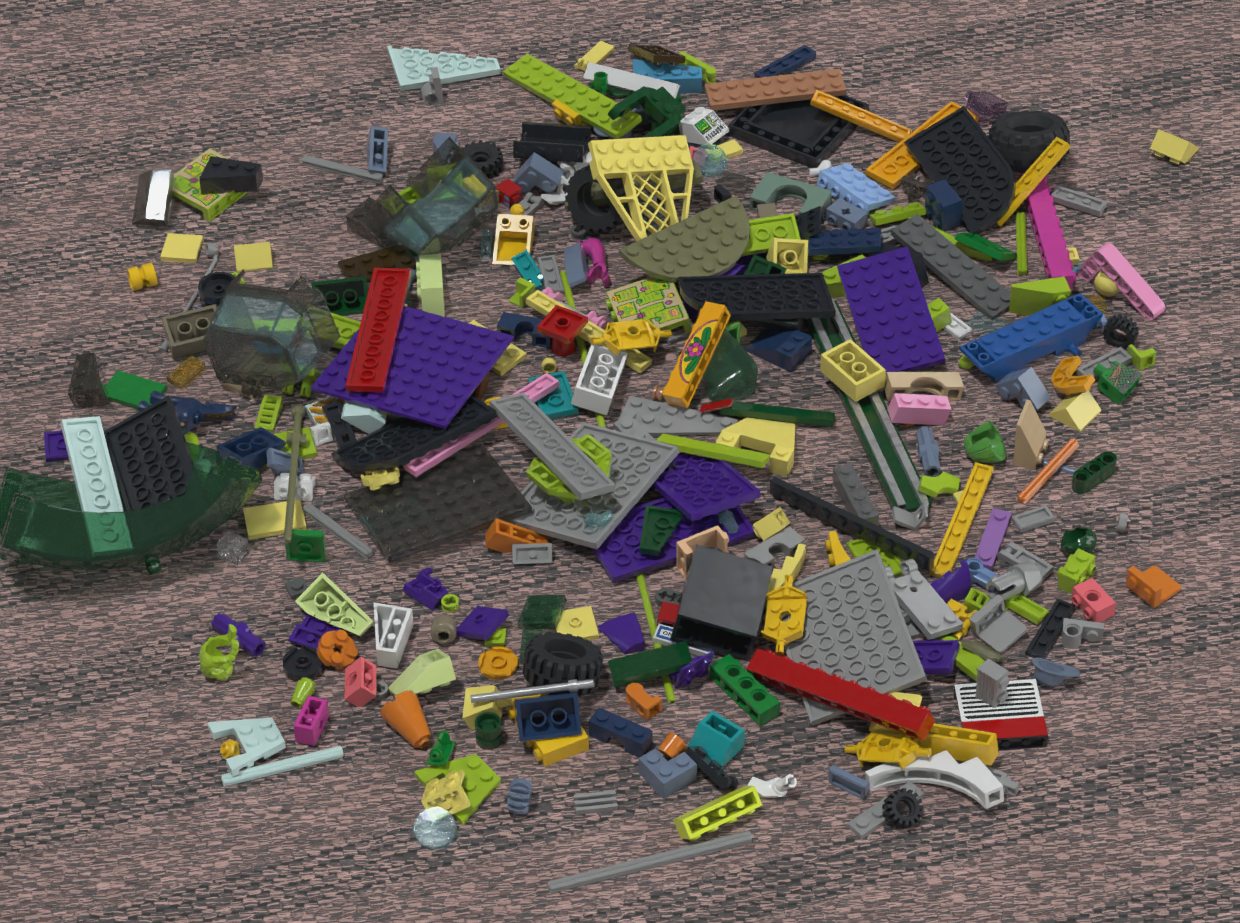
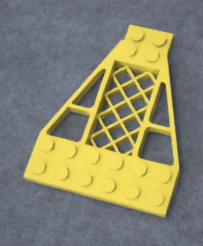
M686 135L592 140L588 143L592 158L589 165L593 180L597 179L636 242L647 237L646 229L654 234L662 228L665 229L679 222L673 199H683L681 221L688 218L694 167ZM686 174L684 193L671 192L667 175ZM622 178L626 197H617L606 179ZM649 178L657 183L655 188L647 183ZM633 180L641 184L639 189L634 186ZM644 187L651 192L649 197L642 192ZM653 195L661 200L659 205L651 199ZM638 196L645 201L644 205L638 202ZM628 202L632 219L621 203ZM648 204L656 209L654 213L646 209ZM657 212L666 217L664 221L655 216ZM642 213L650 218L648 222L643 220ZM652 221L660 226L658 230L650 225Z

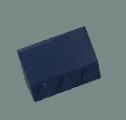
M577 692L514 699L520 742L582 734Z

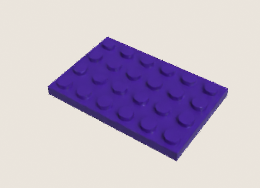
M679 453L651 485L691 521H698L703 517L718 514L720 511L735 508L737 505L749 503L761 497L760 490L726 461L687 453Z

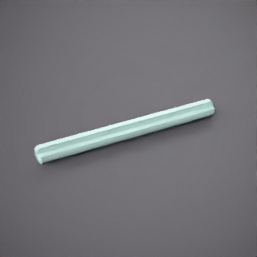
M336 746L239 770V774L232 776L231 773H226L221 776L224 786H229L339 759L344 755L341 746Z

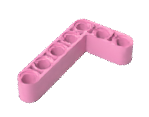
M1106 243L1093 252L1078 269L1079 278H1083L1086 282L1091 281L1099 272L1104 271L1143 317L1149 318L1150 321L1165 311L1164 302L1111 243Z

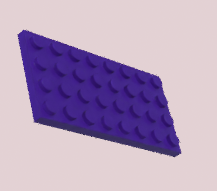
M908 246L837 265L862 348L886 370V373L913 372L946 363Z
M664 497L633 507L598 549L592 548V550L614 583L676 563V542L717 525L723 532L727 533L729 537L728 546L755 537V532L737 505L735 508L720 511L718 514L703 517L698 521H691L684 515L659 556L639 553L645 506L651 505L678 510Z

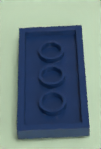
M881 228L821 230V233L809 237L808 253L809 255L881 252Z

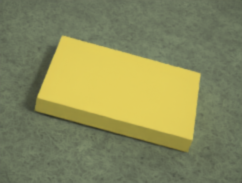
M297 499L294 504L292 529L307 530L301 499ZM287 501L243 508L249 540L284 534Z

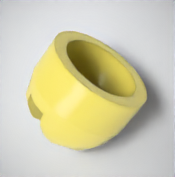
M545 358L542 361L541 366L544 373H553L557 370L554 359Z

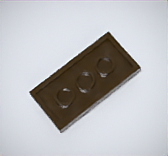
M629 45L628 51L633 53L634 56L640 57V59H644L647 62H653L654 65H663L664 62L668 63V65L679 66V63H685L686 56L662 46Z
M403 243L338 261V266L344 278L366 276L367 283H370L374 268H411L416 270V260L411 251H409L407 244Z

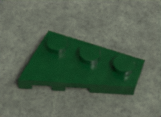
M646 505L639 553L659 556L684 514L675 509Z

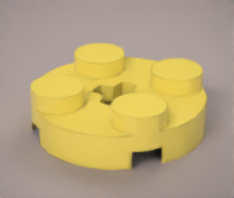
M395 466L391 467L392 469L365 471L366 475H361L362 484L369 486L370 490L379 489L381 485L387 483L390 485L399 482V469Z

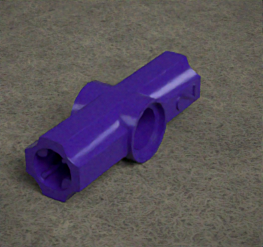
M218 613L214 616L211 622L213 629L222 635H226L229 624H232L237 629L236 640L239 641V647L253 657H258L263 653L266 647L265 642L255 636L244 622L237 623L224 613Z

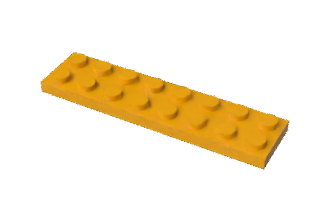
M952 101L870 165L866 169L865 175L891 189L896 188L921 167L904 142L962 106ZM967 109V111L977 122L979 120V115Z

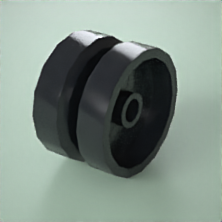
M213 272L204 276L199 281L200 306L206 307L216 304L220 317H225L228 313H234L240 307L239 285L236 277L232 274Z

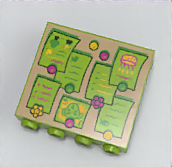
M210 148L161 184L163 197L171 194L203 211L204 219L208 222L248 193H235V190H226L222 194H218V191H209L207 194L201 195L199 178L210 157L229 159Z
M649 277L606 292L608 299L605 302L608 310L612 309L610 314L613 322L648 319L657 328H660V331L671 330L680 326L683 327L685 333L692 331L689 316L674 282Z

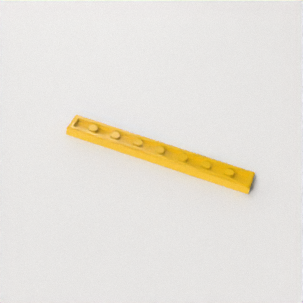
M975 462L934 559V568L929 572V575L941 578L947 571L952 572L991 479L994 467Z

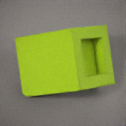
M520 277L516 281V293L509 299V303L523 309L527 305L526 298L535 292V284Z
M1132 344L1128 345L1127 353L1133 357L1132 363L1139 371L1155 365L1156 351L1153 348L1138 351Z

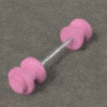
M550 287L541 291L572 311L585 315L563 303L562 293L556 292L554 294V290ZM595 311L585 315L590 322L604 330L606 329L607 318L605 316L598 317V313Z

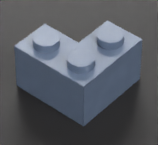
M534 152L516 172L513 182L522 188L523 194H527L535 185L550 194L559 185L563 170Z
M1032 366L1009 373L995 385L1000 396L1005 401L1017 398L1022 408L1026 400H1031L1035 410H1038L1051 398Z
M656 749L638 758L639 774L663 799L697 780V764L685 752L669 761Z

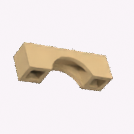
M887 372L885 387L883 388L888 401L892 400L894 393L911 394L915 391H926L938 396H947L948 401H955L961 399L964 385L959 372Z

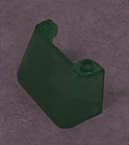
M726 328L702 377L708 383L707 396L713 402L733 398L734 401L754 394L756 390L758 374L756 362Z

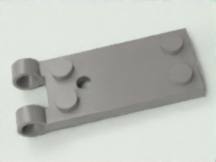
M915 560L902 561L900 569L904 576L896 579L893 578L891 568L885 566L899 605L929 640L962 630L963 623L921 575Z

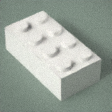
M591 344L576 384L571 404L607 415L628 353L619 351V355L616 356L604 345Z

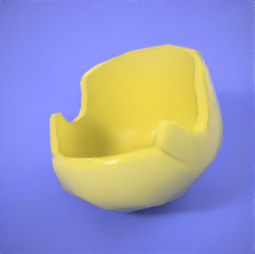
M1099 272L1095 277L1094 285L1100 294L1111 297L1120 291L1115 283L1104 273Z

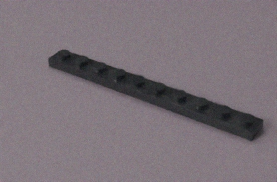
M775 476L770 480V494L773 497L903 560L913 559L919 568L928 572L934 568L933 552Z

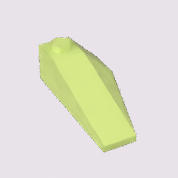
M323 572L295 601L307 614L360 637L375 623Z

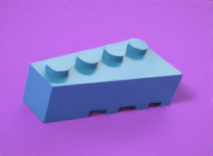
M633 59V73L676 83L680 85L677 94L702 93V67L668 65V63L654 65L653 62Z

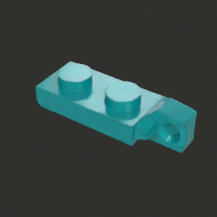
M527 249L511 258L522 278L534 283L536 290L542 291L544 289L541 283L544 280L543 275Z

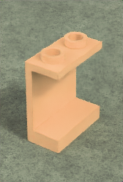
M717 525L676 542V565L684 579H686L696 544L703 547H716L729 554V537L727 533L723 532Z

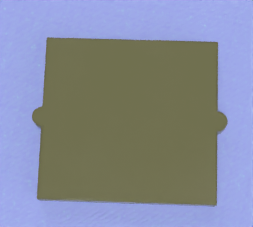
M968 640L961 644L962 647L985 660L990 659L993 662H999L1005 659V656L977 640Z

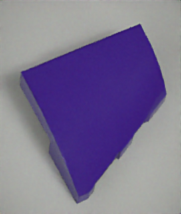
M966 560L960 562L962 566L953 573L947 571L940 579H936L930 584L946 604L950 599L955 601L965 599L971 589L969 566Z
M426 568L418 572L416 579L404 584L402 591L433 611L441 604L442 597L449 592L441 585L439 578H432L430 576L433 570Z
M635 612L613 618L598 626L599 632H603L609 637V641L617 645L624 654L645 651L644 638Z

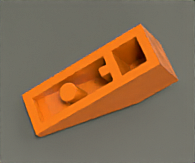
M495 518L485 533V547L502 553H512V544L548 543L547 535L536 533Z

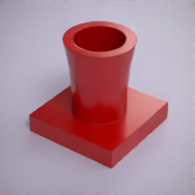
M555 305L537 326V332L552 338L551 351L555 355L569 356L576 350L574 338L588 323V317Z

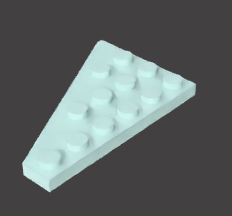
M391 45L387 46L401 91L421 88L424 84L429 83V75H432L431 68L438 67L441 84L501 74L496 58L477 56L474 59L466 58L463 54L446 52L434 54L429 53V50L410 49L407 47L394 49Z

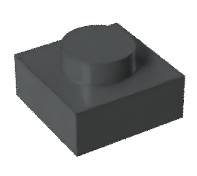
M303 577L284 583L291 600L297 599L308 588Z

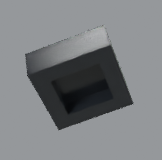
M721 184L714 186V199L718 203L731 198L730 192Z

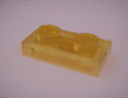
M193 356L188 357L167 376V382L182 389L206 368L205 362Z

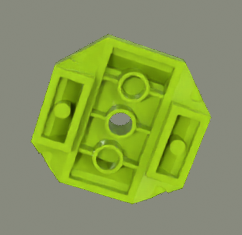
M590 434L584 435L581 438L571 439L609 477L612 461L611 451ZM539 457L532 460L529 468L526 470V474L537 486L548 495L556 496L567 504H571L579 499Z

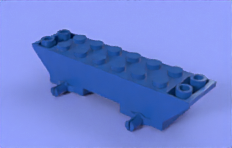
M1079 293L959 347V350L994 383H997L1009 373L1025 369L1027 363L1049 353L1057 356L1063 352L1070 351L1075 356H1081L1082 351L1077 347L1086 342L1087 335L1102 318L1103 313Z

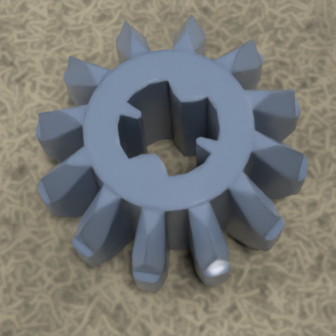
M514 778L511 781L507 801L509 812H514V814H526L528 812L532 795L531 781L523 778Z

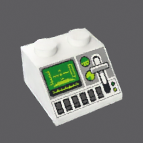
M697 107L693 112L681 119L679 123L680 135H686L687 142L710 146L729 132V128L716 113L704 107Z

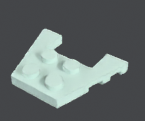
M273 718L207 723L213 740L234 734L244 754L226 759L227 767L232 776L239 774V770L245 766L246 768L252 767L254 761L260 758L266 759L286 748L285 741Z

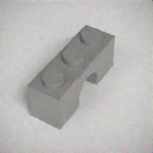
M789 526L771 538L764 540L761 544L747 550L744 553V558L757 559L762 564L772 566L774 569V555L794 557L798 544L805 545V539Z

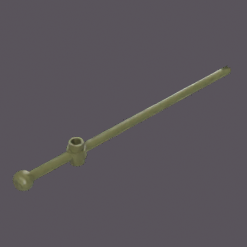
M296 405L291 410V415L294 418L293 433L287 432L286 443L292 446L284 528V542L287 544L291 542L299 445L305 446L306 434H301V422L306 415V410L301 405Z

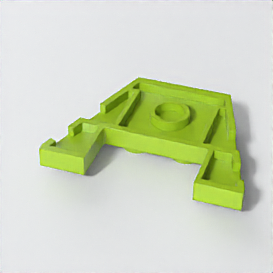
M477 754L448 761L443 766H430L416 770L414 776L424 787L433 779L445 778L451 771L456 770L458 772L463 770L465 772L462 787L471 805L452 814L461 825L468 821V818L478 810L482 802L487 800L501 784V778Z

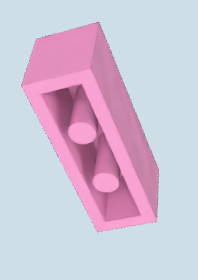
M894 393L887 410L892 423L943 425L946 423L952 409L947 396Z

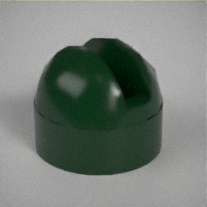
M151 558L145 561L146 570L150 575L160 572L162 565H158L160 560Z

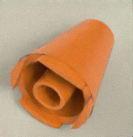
M409 690L395 695L396 700L392 703L388 700L381 708L380 714L382 718L413 747L420 749L427 747L430 744L432 735L417 695Z

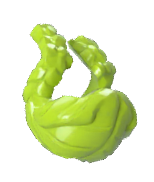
M229 624L226 635L209 637L208 641L201 646L199 653L200 668L205 677L226 680L231 676L233 672L232 661L235 660L239 651V641L236 640L237 629L234 625ZM227 645L231 646V650L228 655H223L216 647Z

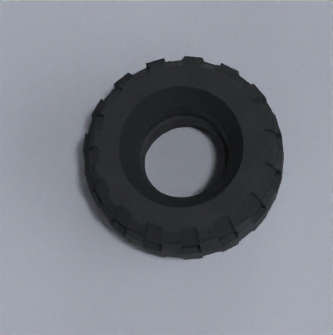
M1036 110L1010 112L1009 114L1002 115L994 120L988 134V138L1006 159L1012 172L1025 173L1056 137L1070 145V131L1066 122L1060 116H1056L1053 113ZM1069 150L1063 155V157L1056 163V165L1051 170L1055 169L1056 167H1059L1064 163L1067 155L1069 154Z

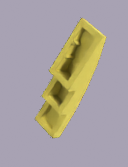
M798 544L795 556H786L782 570L773 569L767 593L783 586L785 575L787 574L788 576L789 574L793 575L794 582L806 558V545ZM766 597V599H765L764 609H767V604H768V599H767V597Z

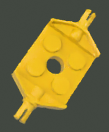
M648 319L607 323L602 337H592L591 342L592 345H605L616 356L619 355L620 350L654 347L653 351L656 352L659 339L671 338L672 332L671 330L660 331V328H657Z
M788 574L785 575L783 586L766 594L768 599L764 631L761 630L765 639L776 643L775 654L779 656L784 654V645L803 636L807 595L805 592L792 586L794 577L790 574L789 576ZM784 616H791L788 621H781Z
M870 733L865 739L858 742L857 745H846L845 753L857 754L861 768H863V761L899 763L900 769H904L919 756L930 757L931 749L919 748L917 740L905 734Z

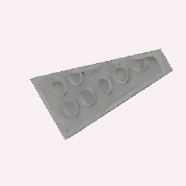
M635 396L629 397L620 415V418L628 413L652 437H660L662 434L674 436L689 435V437H696L697 435L719 437L723 429L738 422V419L707 412L699 413L698 410L668 405Z

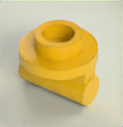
M232 739L223 742L220 748L222 758L227 759L240 755L239 742Z

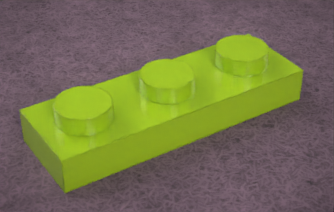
M913 202L905 207H892V210H877L869 216L870 221L877 226L908 219L916 214L920 216L926 215V208L918 202Z

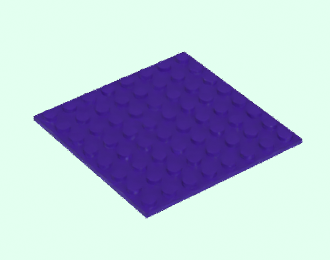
M404 306L384 393L346 391L345 385L359 329L312 385L311 390L445 429L514 340V336Z

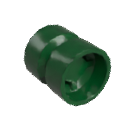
M493 712L479 714L475 719L477 745L485 750H493L499 747L502 743L501 718Z

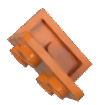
M1132 566L1127 571L1126 586L1153 608L1181 590V585L1157 566H1151L1144 572Z

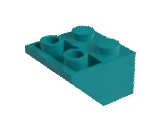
M711 711L699 722L688 746L703 747L708 752L707 755L712 760L719 762L723 768L745 746V730L716 712Z

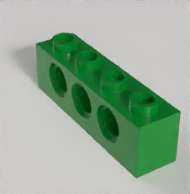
M730 654L710 665V678L759 726L779 716L780 702L777 697L772 696L766 687L760 684L752 673L747 672L741 663Z

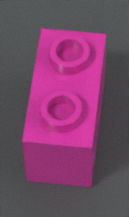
M312 696L307 697L293 725L295 742L315 746L329 718L328 700Z

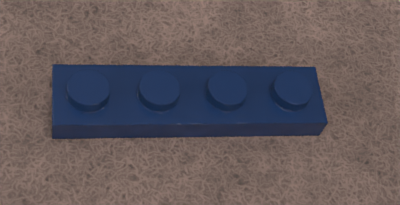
M803 45L754 72V78L776 76L780 71L790 73L815 59L816 52Z

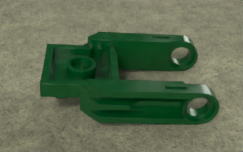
M643 86L617 103L609 111L608 116L615 120L641 105L660 124L659 127L644 137L669 136L675 131L674 129L680 123V116L686 112V109L663 86L657 90Z

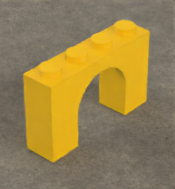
M547 693V694H539V695L516 697V698H525V697L542 696V695H550V694ZM511 698L512 705L508 706L506 710L509 718L515 720L518 731L514 699L516 698ZM582 726V734L525 741L528 747H532L536 761H541L544 767L589 750V737Z

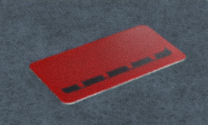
M733 398L701 405L699 413L729 407L732 405Z

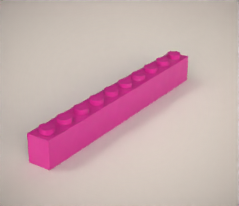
M1045 176L1025 199V204L1047 279L1065 276L1070 290H1073V283L1076 282L1075 271L1072 272L1073 263L1072 260H1069L1070 255L1069 250L1066 249V239L1063 238V229L1059 228L1060 220L1059 217H1056V206H1053V196H1050V186L1047 185V176Z

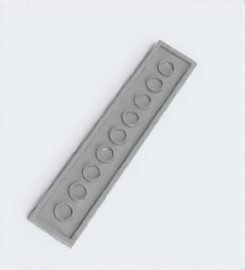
M524 392L490 401V407L496 410L497 415L580 500L615 491L616 484Z

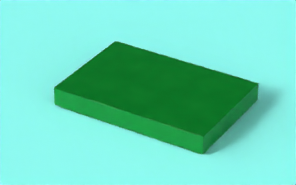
M956 234L955 240L1000 261L1015 260L1017 257L1016 252L977 234Z
M117 370L99 393V396L102 399L138 410V405L142 400L152 405L150 404L151 393L159 391V393L164 394L167 390V385Z

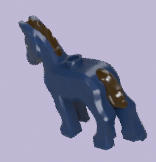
M153 391L150 395V404L158 402L167 397V395H163L159 391ZM170 396L184 434H187L195 426L199 425L202 420H230L236 418L235 409H237V406L226 405L213 400H208L203 404L194 398ZM142 400L138 405V411L150 405Z

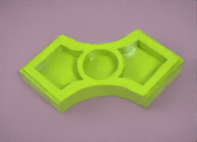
M944 471L937 477L922 475L918 491L934 498L941 493L953 494L958 491L960 478Z

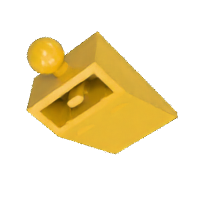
M521 204L511 206V215H497L492 262L494 265L515 266L511 258L526 249L531 255L535 222L533 216L523 215L524 207Z

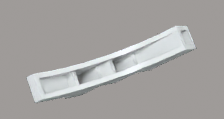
M947 750L929 758L919 756L904 769H900L899 763L886 762L865 771V778L869 782L870 791L911 781L912 783L937 784L961 791L975 799L985 809L1004 802L1003 785L978 757L958 764Z

